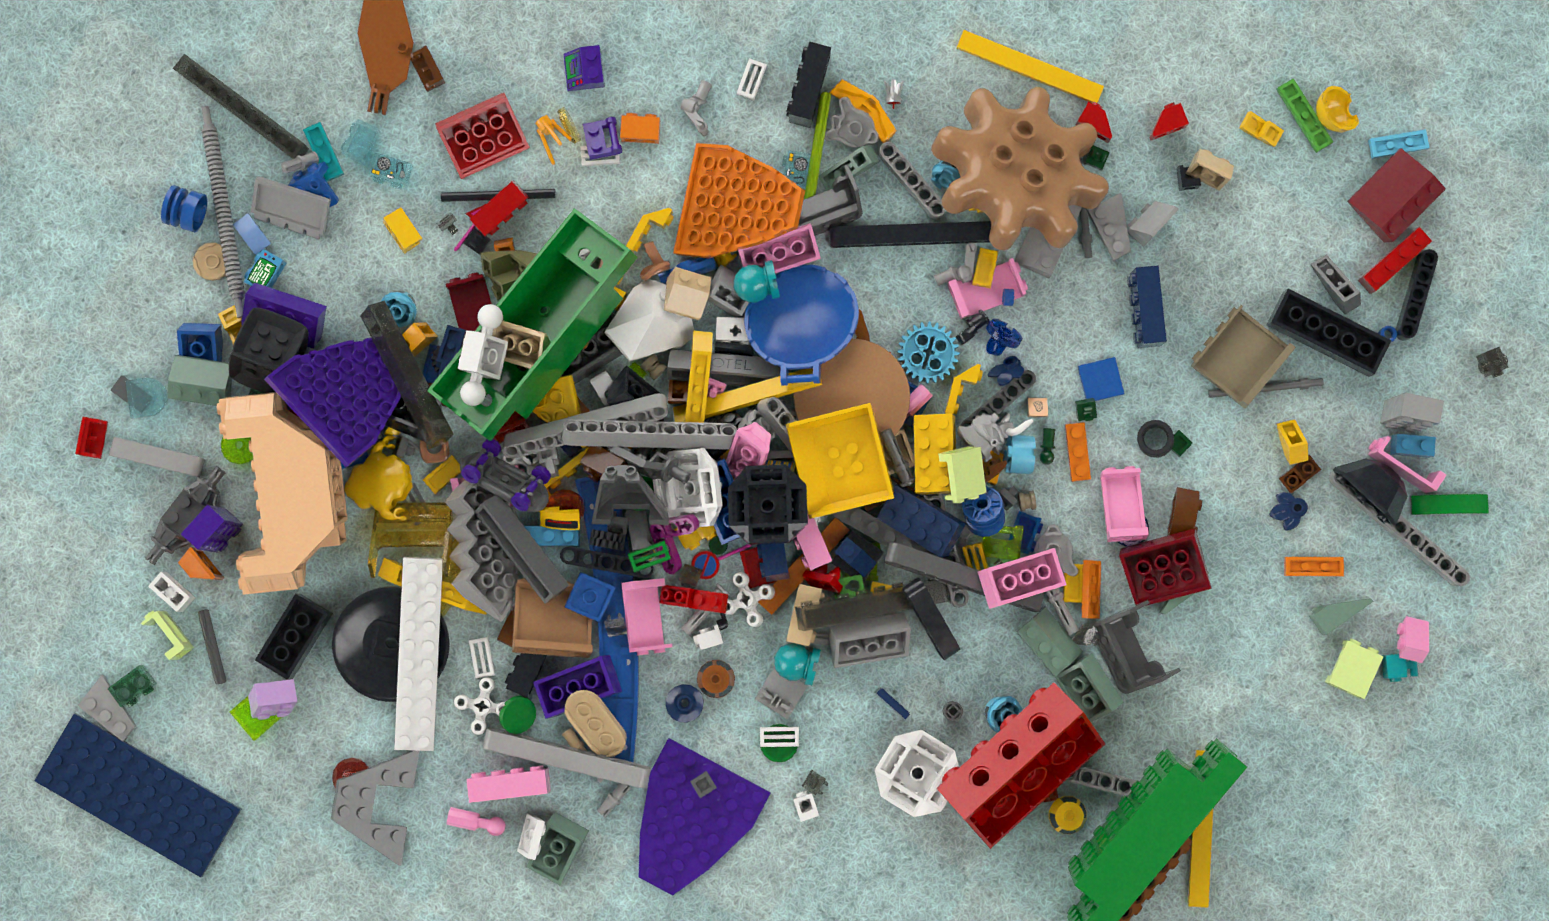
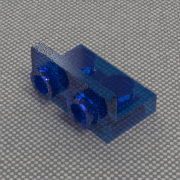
M1018 511L1005 547L1025 555L1033 552L1037 543L1034 541L1036 533L1040 534L1043 523H1040L1042 518Z

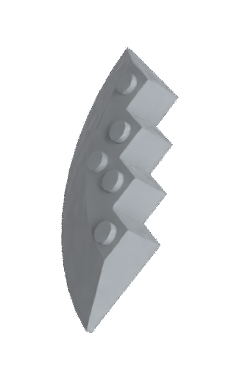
M464 480L445 501L457 516L447 529L459 542L449 556L461 569L452 585L465 599L501 622L513 603L511 600L515 592L518 575H521V572L474 512L484 501L495 496V494L475 483ZM506 501L509 508L518 517L516 508L514 506L510 507V503Z

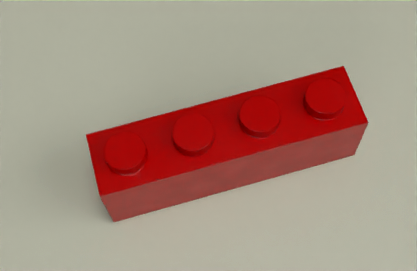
M1418 227L1359 278L1358 282L1369 294L1374 293L1427 247L1432 240Z

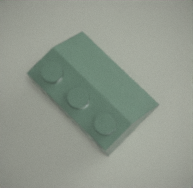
M175 355L168 378L167 398L217 406L219 399L231 397L232 378L229 376V363Z
M1046 607L1016 631L1053 676L1061 673L1083 652Z
M1093 653L1078 660L1057 676H1054L1064 693L1085 713L1090 722L1113 712L1123 703V700Z

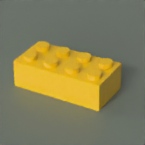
M953 414L914 415L915 492L918 495L951 494L947 462L939 461L938 454L956 449V425Z

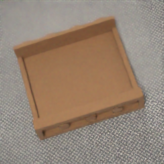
M525 578L517 580L515 586L512 652L590 658L593 652V645H591L592 619L564 607L574 584L566 581L569 586L560 595L545 604Z

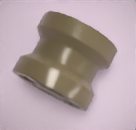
M1029 491L1026 494L1019 492L1018 502L1020 511L1022 512L1026 509L1036 510L1034 491Z

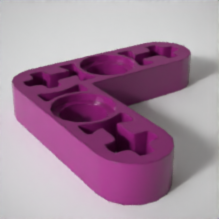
M692 514L669 518V525H651L649 528L654 544L665 541V544L669 547L668 552L671 555V560L661 563L663 569L668 574L673 575L682 568V561L673 537L691 534L699 528V520ZM671 523L677 526V531L672 529ZM663 547L656 548L657 552L663 550ZM665 554L659 555V558L666 557Z

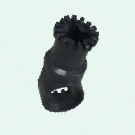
M980 309L979 313L973 318L965 320L968 328L964 332L962 331V334L959 333L956 336L961 346L972 339L978 333L977 330L991 323L988 316L985 317L986 314L983 310Z

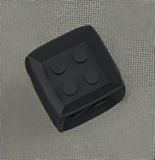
M253 308L247 315L234 342L232 353L229 357V376L236 382L259 392H275L264 379L293 356L304 355L308 345V329L301 323L262 308Z

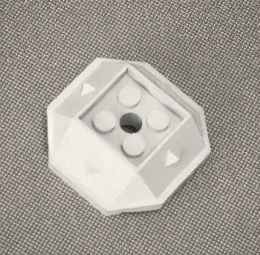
M705 448L669 451L666 456L678 458V467L691 473L690 479L686 484L673 477L668 482H664L661 479L653 480L654 493L665 505L669 518L692 514L699 520V527L714 525L723 506L721 495L722 483L719 479L717 462L710 457Z
M920 729L894 736L874 770L880 796L911 816L917 817L943 810L948 801L936 788L942 784L944 774L949 769L959 767L955 750ZM914 768L922 769L923 774L920 778L912 776Z

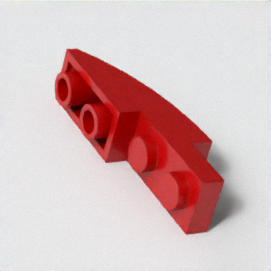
M665 585L661 588L659 603L726 614L729 594Z

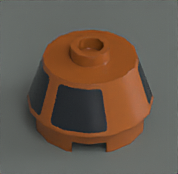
M722 660L708 661L698 671V687L708 697H724L731 692L734 686V671L729 664Z

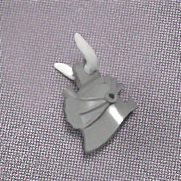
M995 413L992 415L982 414L976 416L970 426H959L958 434L966 446L981 447L982 460L985 459L984 462H987L993 458L990 454L991 450L999 455L1000 451L1003 450L1002 446L1005 445L1004 438L1022 433L1033 423V419H1029L1014 428L1013 423L1009 421V413L1005 414L1000 424L995 423L999 419Z

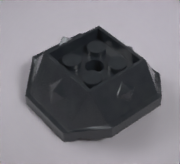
M786 464L746 466L728 487L729 528L749 545L790 543L808 525L806 484ZM765 503H772L774 507L770 511H765L763 505Z

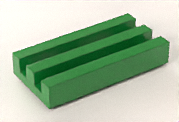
M665 541L628 554L634 573L671 560ZM661 546L663 547V550L652 553L650 555L641 557L636 560L633 559V557L636 555L645 553L647 551L656 549ZM662 554L666 555V557L636 567L637 563Z

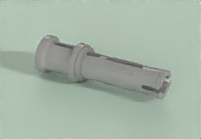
M716 584L713 592L729 594L728 597L730 596V593L720 584ZM697 610L681 629L691 636L711 611ZM702 612H704V613L701 615V617H700L694 624H692V623L696 620V618H697Z
M1058 588L1046 591L1047 601L1053 604L1068 636L1079 631L1062 599L1064 597L1063 592H1060Z

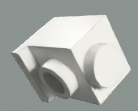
M715 625V630L712 631L711 627L699 630L700 634L693 636L696 647L700 646V649L703 650L722 644L723 640L718 625Z
M805 790L796 793L797 797L793 798L800 821L819 816L812 792L808 793ZM804 801L809 802L808 808L802 807Z

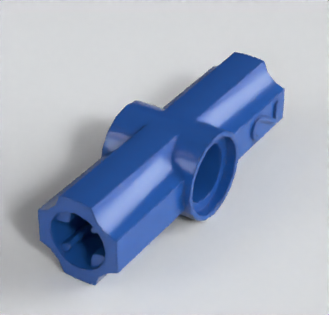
M713 257L686 260L676 265L678 268L701 275L717 269ZM674 268L658 274L661 283L666 284L667 277Z

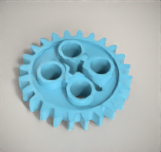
M921 322L919 329L916 325H913L914 331L912 332L908 329L906 331L908 337L902 336L905 343L899 342L898 344L903 348L897 351L898 354H902L898 361H904L901 366L902 368L907 367L906 375L912 373V380L916 376L919 377L918 383L922 379H925L926 384L929 383L930 379L936 383L937 377L943 381V374L950 376L948 369H955L952 363H958V360L954 358V356L960 354L954 351V349L959 347L958 344H953L956 337L950 338L951 331L945 333V326L938 329V323L932 327L931 322H928L927 327H925L923 322ZM920 336L925 337L927 344L924 346L919 345L917 338ZM934 337L931 348L933 355L929 356L926 368L923 369L922 366L926 357V353L923 351L928 349L930 339ZM937 342L944 343L945 350L938 351L935 344ZM919 355L922 359L921 363H913L911 356ZM930 361H938L940 368L932 369Z

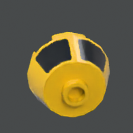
M1073 796L1057 798L1049 809L1051 826L1062 834L1071 835L1083 828L1087 820V811L1084 804Z

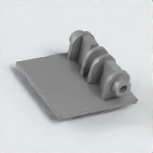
M774 666L755 699L788 719L808 686L799 680H786L778 674Z

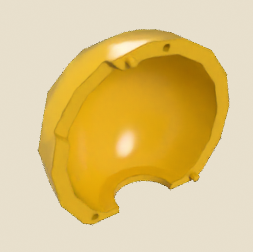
M1330 86L1322 92L1316 103V113L1319 121L1325 128L1343 133L1355 129L1359 124L1357 115L1353 116L1349 112V104L1352 102L1351 94L1341 87Z

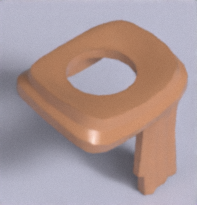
M653 241L643 244L646 253L653 262L652 265L645 267L640 273L641 279L645 281L659 272L670 269V262L664 261L661 258Z
M444 430L432 431L427 442L420 440V454L424 462L438 463L448 459L450 453L447 432ZM431 440L439 441L442 445L441 451L436 454L428 452V442Z

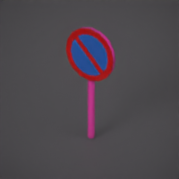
M746 544L718 558L709 551L699 552L692 559V571L700 579H711L719 571L720 560L745 550L752 545Z

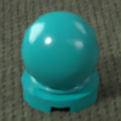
M772 260L765 261L763 268L758 265H747L737 272L734 278V290L740 299L748 303H756L764 300L768 294L772 295V299L780 298Z
M788 643L783 645L774 656L775 670L788 681H798L803 678L805 680L804 685L812 686L816 671L812 670L814 663L819 662L821 649L813 647V650L809 652L801 644Z

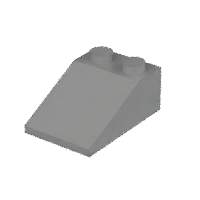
M1154 201L1152 205L1147 203L1140 211L1143 213L1139 219L1134 217L1128 224L1130 227L1128 234L1144 247L1178 211V208Z

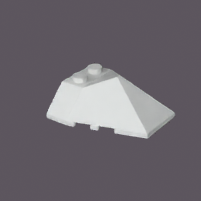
M648 279L635 286L604 332L629 362L651 356V354L657 352L662 353L671 348H680L693 338L694 326L692 318L664 311L666 284Z

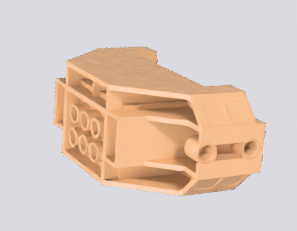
M276 392L219 399L217 413L221 415L219 431L220 434H223V439L251 437L249 450L253 452L254 459L251 461V468L256 475L254 490L258 492L256 508L257 511H260L261 516L258 525L259 530L263 532L261 547L245 551L236 559V567L238 571L240 570L241 576L238 580L239 589L245 595L293 590L303 587L306 578V562L320 547L339 546L347 541L345 522L348 520L341 462L301 418L288 410L286 402Z

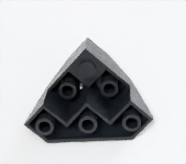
M1365 458L1337 466L1333 469L1337 476L1335 479L1342 486L1347 485L1351 487L1357 494L1356 499L1361 504H1368L1373 507L1377 512L1376 517L1379 521L1392 526L1397 524L1408 496L1403 480L1391 467Z

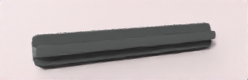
M204 609L198 612L214 681L215 684L219 685L226 682V677L208 609Z

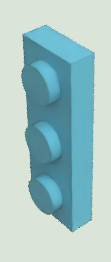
M1426 129L1368 140L1372 159L1394 155L1399 148H1402L1407 153L1430 148Z

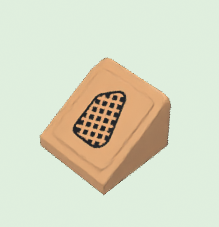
M1028 398V417H1048L1047 398Z

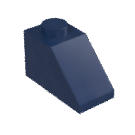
M848 537L834 552L863 577L877 563Z

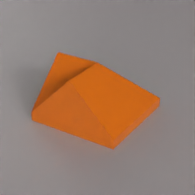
M190 547L178 562L190 578L224 579V576L206 554L194 547Z

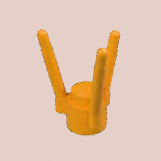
M545 115L536 121L535 124L538 127L536 131L543 142L551 164L554 165L555 161L544 134H551L559 146L562 145V142L554 133L555 128L569 141H573V138L554 119L551 120L548 115Z

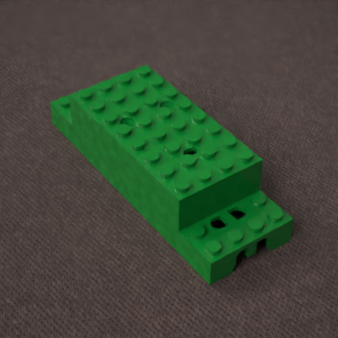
M574 208L496 304L502 311V321L547 334L551 343L534 365L525 371H521L518 368L519 365L504 361L500 380L482 377L481 384L485 388V397L489 394L492 397V403L489 406H483L481 403L476 406H470L465 404L460 396L462 386L471 379V373L458 369L462 353L461 348L427 391L489 441L493 439L514 411L527 419L622 301L623 298L614 287L638 257L628 247ZM588 249L590 254L585 260H582L579 257L580 251ZM597 258H600L603 261L602 267L594 269L591 265ZM546 307L547 311L541 313L542 308ZM480 325L475 332L481 333L482 326Z
M1217 738L1214 741L1211 740L1206 745V751L1203 755H1198L1194 759L1192 768L1168 748L1165 751L1162 750L1155 759L1157 761L1153 766L1149 765L1143 772L1144 776L1140 781L1134 782L1130 788L1132 791L1128 796L1124 795L1119 800L1117 809L1108 813L1105 818L1107 821L1094 830L1092 839L1090 841L1086 840L1080 848L1081 852L1069 860L1068 870L1073 883L1083 893L1080 896L1081 900L1079 903L1072 905L1068 910V921L1120 920L1246 770L1247 766L1237 758L1238 756Z

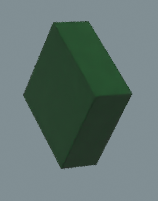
M1178 430L1174 434V445L1171 450L1178 457H1181L1193 442Z

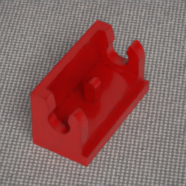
M82 416L76 455L102 458L108 421Z

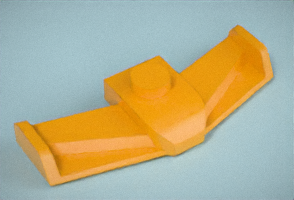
M843 79L829 92L838 99L848 97L855 108L868 113L874 121L875 129L879 134L882 144L888 142L897 130L880 105V101L873 95L866 93Z

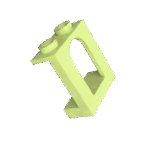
M153 610L145 615V620L141 624L153 626L157 623L174 645L173 648L165 653L169 660H179L194 648L167 611L154 612Z

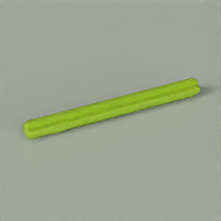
M828 92L820 94L804 199L816 195L831 94Z

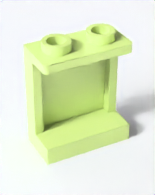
M967 446L938 454L939 461L947 462L951 494L946 495L945 500H952L953 503H962L966 498L977 499L980 494L986 493L981 447Z
M1351 638L1350 641L1343 640L1342 644L1344 646L1331 675L1327 676L1325 683L1357 698L1365 699L1383 656L1379 655V651L1374 648L1368 647L1366 649L1361 647L1359 641Z

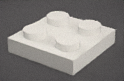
M527 813L517 852L528 859H536V855L540 853L541 836L544 835L546 830L545 821Z

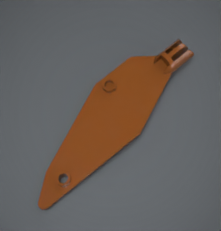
M363 0L357 34L371 87L367 112H372L374 105V113L379 114L382 105V115H386L390 93L407 80L411 61L410 54H412L414 42L403 0Z

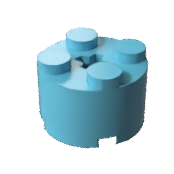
M1026 435L1008 436L1005 440V444L1008 447L1003 452V461H1007L1005 473H1033L1035 465L1034 449H1036L1035 437Z

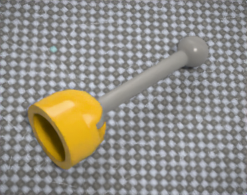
M389 427L384 433L386 436H391L394 439L398 437L406 438L401 432ZM409 440L408 444L420 452V447Z

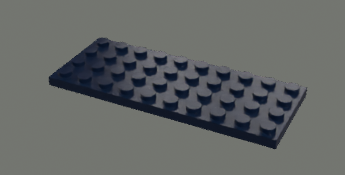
M74 713L34 780L200 878L203 877L242 810L240 807L131 744L121 741L115 735L77 713Z

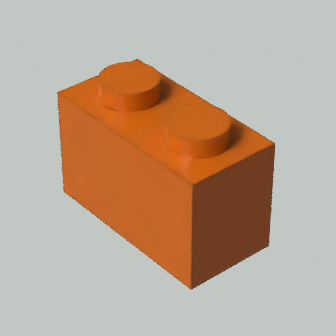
M626 113V115H622L621 142L659 144L660 117H657L655 114L638 116L636 113Z

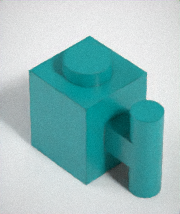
M1399 654L1381 655L1383 656V678L1389 679L1390 682L1402 681L1401 678L1408 677L1407 669H1410V677L1418 676L1417 662L1399 658Z

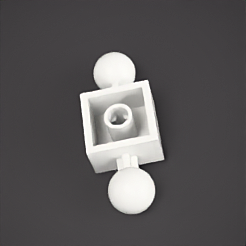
M493 304L483 306L478 312V321L482 326L481 333L466 331L458 369L471 373V379L462 386L460 396L462 401L470 406L479 405L485 398V388L481 384L482 377L500 380L508 342L492 336L493 329L499 327L503 320L501 309Z

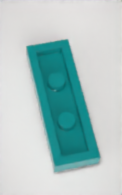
M318 122L303 129L312 151L316 152L319 157L318 164L325 162L329 167L324 174L325 180L328 182L344 175L322 123Z

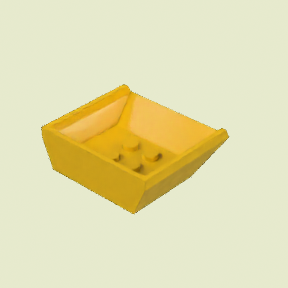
M871 403L785 424L798 477L807 486V513L809 519L894 498L893 486Z

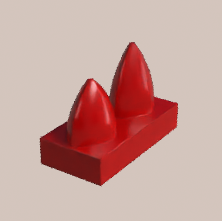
M828 564L815 568L813 571L805 570L802 577L811 587L840 593L843 588L839 583L841 575L839 567L827 574Z

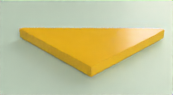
M573 376L560 377L532 412L547 423L581 414Z

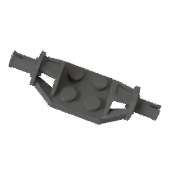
M600 446L623 458L628 466H634L637 472L653 480L661 479L664 482H668L673 477L686 484L690 479L691 473L679 468V460L674 456L670 458L657 451L648 461V458L639 453L637 456L632 454V450L628 447Z
M215 466L207 479L198 477L197 481L182 490L161 517L155 535L151 537L155 546L145 556L147 561L149 560L151 564L155 565L164 552L173 554L175 550L190 544L181 533L207 505L217 506V498L220 491L216 489V485L226 474L224 470ZM210 491H212L208 502H206L205 499ZM175 538H178V540L175 543H173L171 546H168Z

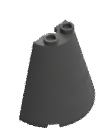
M617 465L608 466L600 479L592 524H612L614 509H650V525H669V515L665 505L636 471L634 466Z

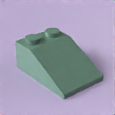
M555 812L546 824L544 835L541 836L540 853L536 855L535 860H529L527 868L560 886L582 847L589 830Z

